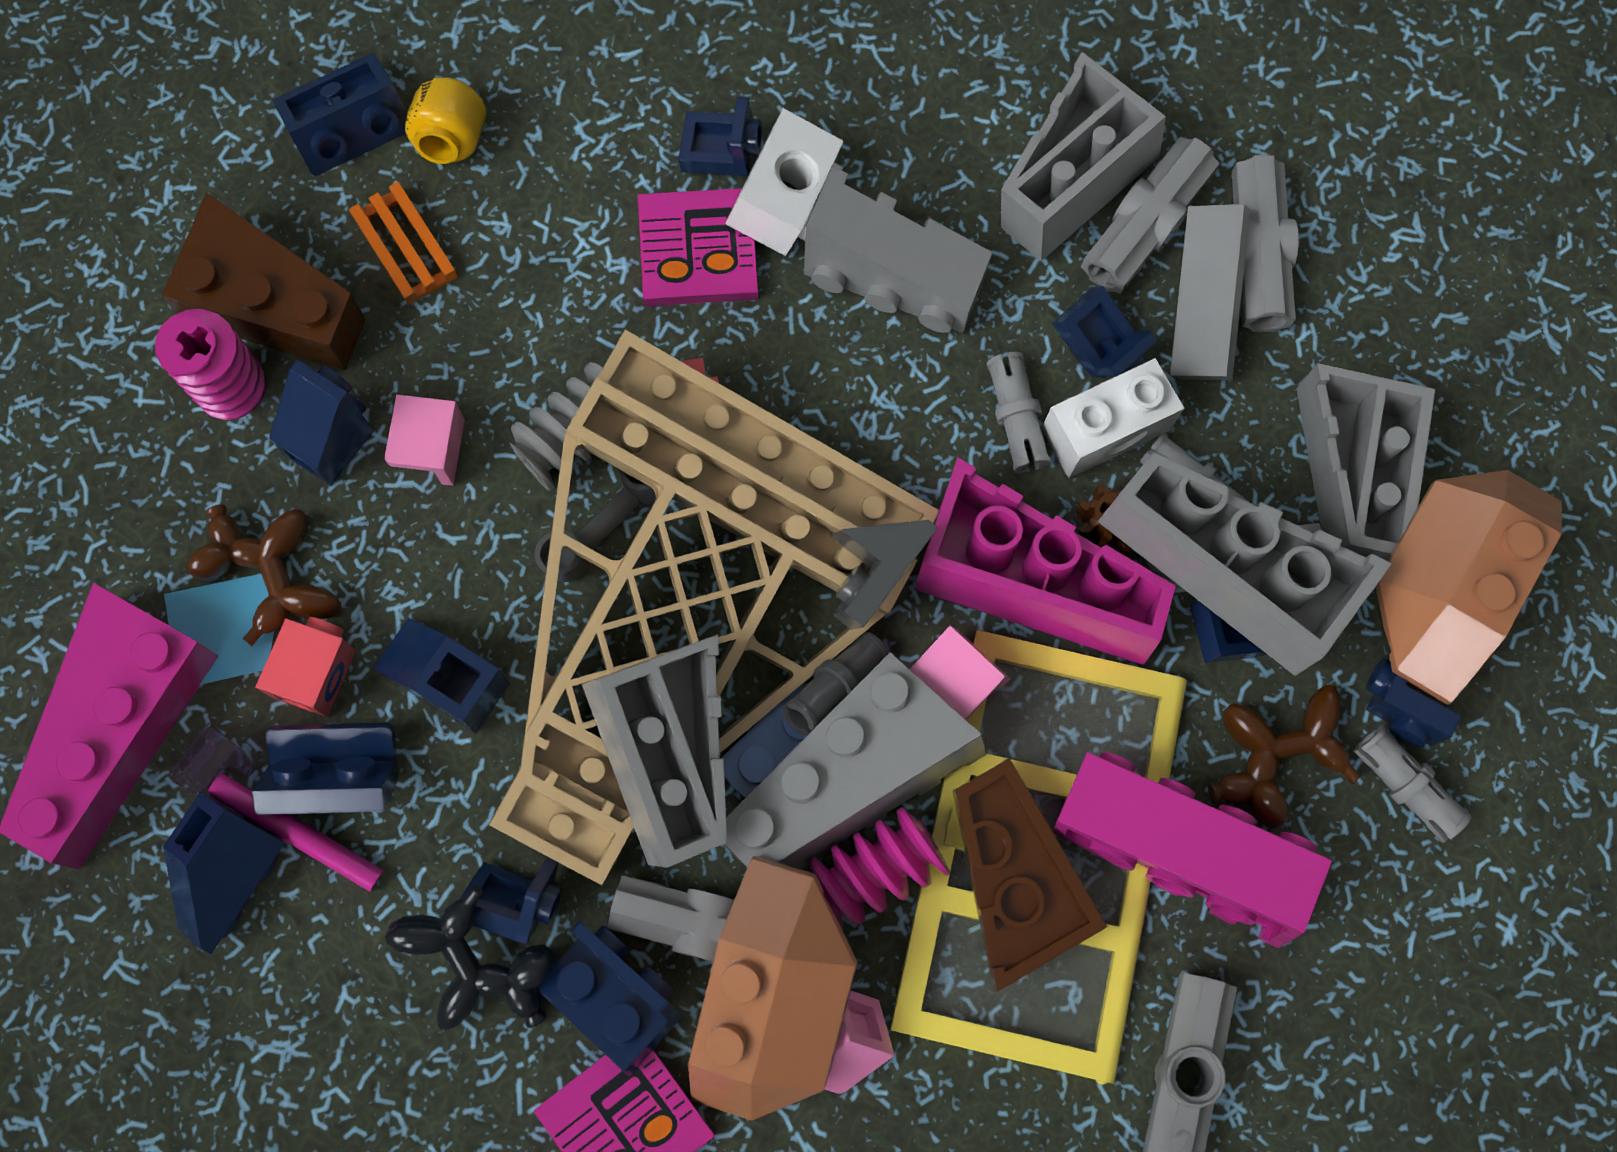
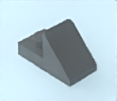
M929 520L848 528L832 534L831 537L868 566L865 571L857 566L841 584L835 596L842 602L832 615L851 630L863 628L938 527Z

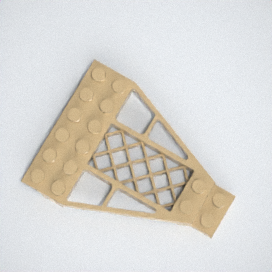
M624 330L599 376L595 378L565 431L521 768L489 825L602 885L634 825L602 739L585 730L597 726L595 719L582 722L572 686L595 680L665 654H656L646 619L680 610L689 643L692 644L699 641L689 607L722 598L731 634L718 637V644L730 642L716 666L717 696H720L744 651L756 654L788 672L789 676L719 735V751L721 753L813 676L815 669L823 661L832 660L879 619L889 614L918 560L914 559L863 628L853 630L847 628L803 666L762 645L754 636L757 626L789 568L797 569L837 592L844 580L857 566L864 571L868 566L831 537L832 534L848 528L929 520L933 523L940 510L631 332ZM578 449L590 452L650 486L655 492L656 499L625 556L620 560H610L564 534L573 458L575 451ZM671 499L688 508L663 515ZM698 515L707 549L674 557L665 523ZM710 521L742 539L717 546ZM657 528L665 561L633 569L653 531ZM751 545L760 580L729 588L719 553ZM567 549L606 571L609 576V584L561 670L556 676H550L546 671L559 564L561 550ZM764 551L775 557L770 569H768ZM710 556L719 591L687 600L677 565ZM668 568L678 603L644 612L634 577ZM626 581L636 615L602 624ZM759 587L739 624L731 595ZM638 622L648 657L614 667L603 631ZM596 635L606 670L571 679ZM564 690L567 694L575 724L553 713Z

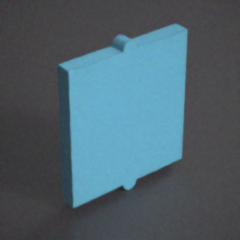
M261 574L164 594L169 626L194 639L218 655V658L200 685L263 671L272 649L274 631L262 634L253 646L242 639L252 628V619L257 607L269 596Z

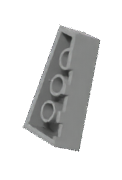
M1155 452L1151 454L1098 520L1111 533L1294 676L1327 654L1392 565V563L1373 554L1364 557L1340 546L1341 539L1320 529L1313 533L1281 518L1283 512L1265 503L1260 502L1255 506L1229 494L1228 486Z
M890 652L726 817L727 843L724 846L746 868H748L751 858L757 856L803 870L810 865L809 859L812 857H816L819 860L832 852V846L838 845L864 827L869 829L878 820L888 817L886 813L917 794L919 796L939 785L941 779L961 766L965 764L969 766L985 756L986 752L982 734Z

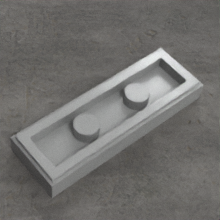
M1245 204L1188 206L1170 376L1174 379L1233 380L1250 209Z

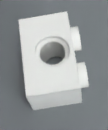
M783 108L725 224L786 256L797 237L805 241L806 224L831 166L833 165L840 170L843 169L841 165L834 161L844 141ZM782 181L791 183L797 190L789 188Z
M1154 358L1052 406L1041 430L1069 479L1170 431L1185 408L1158 361Z

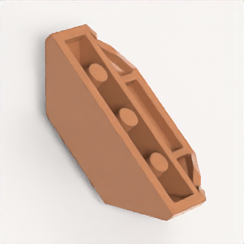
M1509 470L1439 479L1431 483L1388 559V562L1392 563V565L1376 585L1383 627L1391 650L1389 657L1393 673L1447 705L1454 701L1506 638L1562 534L1561 500Z
M757 856L751 858L719 937L688 1062L691 1101L753 1121L824 1091L858 962L835 914L823 895L824 890L816 874Z

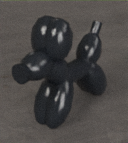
M472 886L465 898L458 899L448 906L440 918L423 914L403 916L390 924L385 935L386 943L399 952L412 955L442 952L456 975L442 994L437 1009V1025L442 1030H450L459 1026L473 1010L479 994L489 997L505 995L511 1011L517 1017L525 1018L527 1028L536 1027L545 1020L546 1013L539 1009L541 999L535 987L541 985L548 978L554 961L553 951L545 944L533 945L520 952L512 961L511 967L497 963L481 965L464 938L474 925L476 918L475 905L483 894L481 888Z

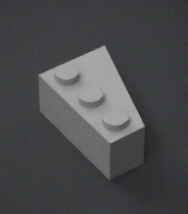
M1081 52L1074 64V72L1062 93H1057L1050 105V113L1038 134H1033L1001 189V228L1040 261L1044 260L1160 157L1166 116L1085 53Z
M832 165L806 224L804 274L810 276L812 282L825 291L841 293L845 289L864 296L866 303L879 311L894 313L899 309L918 316L919 322L930 330L947 333L953 329L963 333L986 277L993 252L931 218L926 220L924 227L893 211L897 200L885 193L880 192L876 200H873L845 185L848 173Z
M1317 363L1296 389L1321 529L1341 539L1340 546L1364 557L1373 554L1388 561L1419 505L1435 389Z

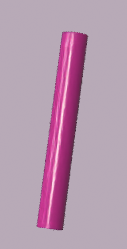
M223 773L217 776L207 792V795L369 892L372 891L384 872L383 869L291 814L255 815L253 792Z

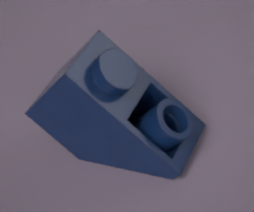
M297 359L289 370L269 439L285 457L329 486H332L374 431L362 415L366 407L349 393L352 390V386L343 377L324 365L316 372Z
M410 618L406 620L373 667L380 674L475 734L510 685L509 680L498 667L450 637Z
M202 792L198 794L163 846L177 927L201 950L212 954L221 939L229 935L237 925L241 909L257 884L265 880L272 872L277 861V854L285 842Z

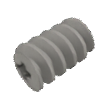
M590 362L584 368L588 384L575 377L567 380L566 388L570 399L558 392H552L548 396L547 400L552 415L539 407H534L530 410L529 415L534 430L521 422H515L511 426L516 444L514 445L509 442L510 446L532 475L550 492L555 489L549 471L552 468L560 471L565 431L595 378L599 376L603 367L596 363ZM578 449L574 453L586 462L591 459L590 452L584 449Z

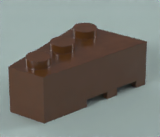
M208 193L205 194L162 293L163 299L176 314L190 309H205L217 313L231 325L232 329L242 340L342 370L347 368L366 320L349 291Z

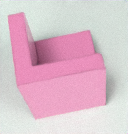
M396 394L385 452V461L391 467L433 471L442 485L453 486L465 419L456 401Z
M949 626L910 668L918 678L965 720L973 714L998 686L1003 688L1011 679L958 629Z
M852 990L850 991L828 1081L824 1089L838 1094L845 1093L895 1056L879 1000Z

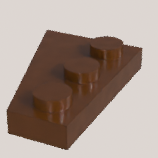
M1010 758L952 790L994 991L999 992L1107 928L1106 923Z

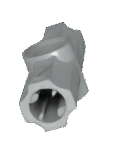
M1180 137L1171 146L1164 158L1160 160L1146 180L1140 178L1116 210L1112 224L1082 262L1081 268L1086 272L1089 280L1098 286H1104L1107 292L1112 291L1121 294L1125 287H1128L1130 281L1139 273L1154 250L1160 252L1164 246L1162 245L1170 232L1175 233L1187 215L1188 206L1214 175L1220 164L1212 154L1211 147L1196 137L1193 139Z
M1254 155L1248 160L1236 162L1232 170L1234 204H1245L1250 209L1240 317L1242 327L1248 328L1252 332H1274L1282 328L1291 327L1296 320L1292 269L1298 255L1299 231L1296 220L1288 219L1284 163L1277 161L1271 155Z
M622 875L611 906L607 929L672 946V952L685 956H694L713 963L719 937L734 900L690 888L686 893L667 888L658 883Z
M1179 973L1163 1054L1159 1057L1155 1066L1156 1089L1143 1152H1205L1214 1103L1221 1096L1225 1087V1071L1222 1062L1237 987L1203 976ZM1191 1058L1199 1065L1202 1080L1199 1087L1193 1093L1187 1095L1177 1085L1176 1070L1184 1059Z

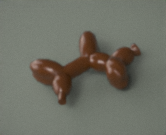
M215 505L205 511L206 516L211 519L208 523V535L212 543L200 547L191 555L187 562L189 574L200 582H213L227 574L235 564L242 567L259 568L269 594L257 607L252 619V628L242 638L244 641L253 646L262 634H268L280 628L285 618L288 619L290 614L309 619V617L328 619L340 613L342 609L341 601L327 589L313 585L292 586L282 561L288 558L300 546L308 532L309 519L303 510L293 509L283 513L270 524L261 540L247 537L240 538L237 522L233 517L226 515V505Z
M1332 684L1324 685L1310 697L1304 710L1302 730L1274 735L1261 716L1247 706L1235 703L1229 705L1223 711L1222 716L1225 728L1232 738L1251 754L1247 761L1246 773H1230L1222 777L1219 784L1214 782L1208 783V792L1212 803L1216 804L1222 799L1233 804L1249 801L1251 813L1258 822L1267 828L1281 826L1288 818L1289 805L1280 789L1272 783L1277 775L1279 759L1311 753L1321 766L1332 772L1342 773L1354 784L1361 775L1350 765V756L1345 746L1331 735L1336 729L1340 717L1341 698L1337 688Z

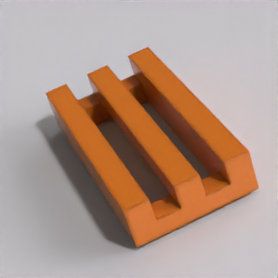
M396 182L389 186L390 193L383 197L376 193L369 197L370 204L363 208L356 204L349 208V211L404 300L410 305L458 278L402 186L399 182ZM396 204L399 205L441 272L431 276L389 208ZM379 215L421 281L420 284L411 288L369 219Z

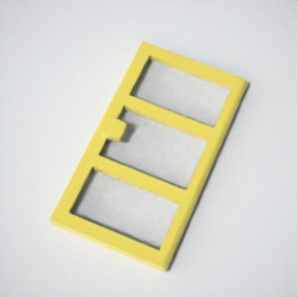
M976 630L973 644L1011 679L1003 688L998 686L966 720L982 734L986 755L969 766L966 764L943 778L931 836L945 859L950 874L944 875L933 864H929L931 885L926 888L920 886L890 1030L1094 1079L1101 1085L1107 1083L1114 1084L1151 881L1146 878L1148 868L1137 863L1133 871L1123 870L1055 835L1106 923L1107 928L996 992L993 990L952 790L1010 758L1053 831L1087 752L1098 757L1101 752H1109L1123 757L1136 766L1134 773L1156 783L1159 782L1160 778L1170 779L1187 680L1176 675Z

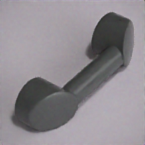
M619 469V475L624 487L576 535L568 531H564V534L595 550L640 504L650 505L654 503L656 499L655 492L650 486ZM551 532L539 540L534 552L536 564L545 576ZM562 549L557 582H573L582 578L587 573L590 562L567 549Z

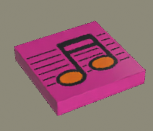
M742 188L638 194L644 306L758 300L754 239L725 224Z
M655 1050L647 1056L630 1077L604 1055L533 1110L561 1152H695L715 1136L712 1129Z

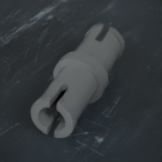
M864 632L834 660L828 659L823 661L813 673L814 679L794 699L783 706V715L787 723L796 732L808 736L888 655L887 648L877 636Z

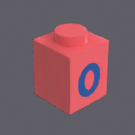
M309 617L307 624L303 625L285 618L255 688L273 699L328 718L356 650L341 638L344 630L332 623L315 617Z

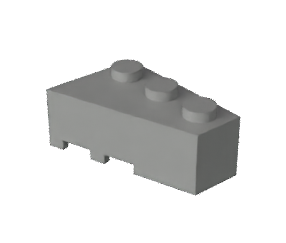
M718 635L694 642L582 684L646 861L651 866L668 868L727 843L724 760L720 759L718 718L722 717L721 696H717L715 656L719 655Z

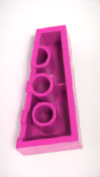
M957 457L935 523L938 528L930 538L914 590L1144 665L1162 639L1176 586L1107 545L1100 548L1075 533L1076 526L1057 515L1054 519L1044 515L1022 502L1023 495L1004 484H1001L1000 487L995 486L975 474L976 468Z
M93 583L1 821L0 833L52 864L80 869L194 696L201 682L218 658V655L194 639Z
M1089 752L1086 753L1052 831L1053 834L1123 870L1133 871L1137 863L1148 868L1146 878L1154 883V886L1174 896L1192 898L1195 893L1206 898L1205 905L1210 908L1209 914L1230 925L1236 924L1237 921L1247 925H1254L1255 923L1261 926L1262 929L1258 939L1276 948L1285 945L1305 932L1332 860L1316 853L1317 846L1313 842L1289 832H1280L1279 836L1262 830L1254 826L1256 819L1238 808L1220 805L1217 810L1194 799L1196 793L1191 788L1177 781L1160 778L1159 782L1156 783L1134 773L1136 766L1118 755L1101 752L1098 757Z

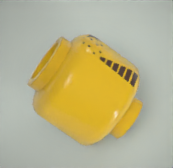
M436 77L424 81L415 92L405 122L406 135L416 151L430 162L449 164L468 159L476 150L485 124L486 108L484 102L473 88L460 80Z

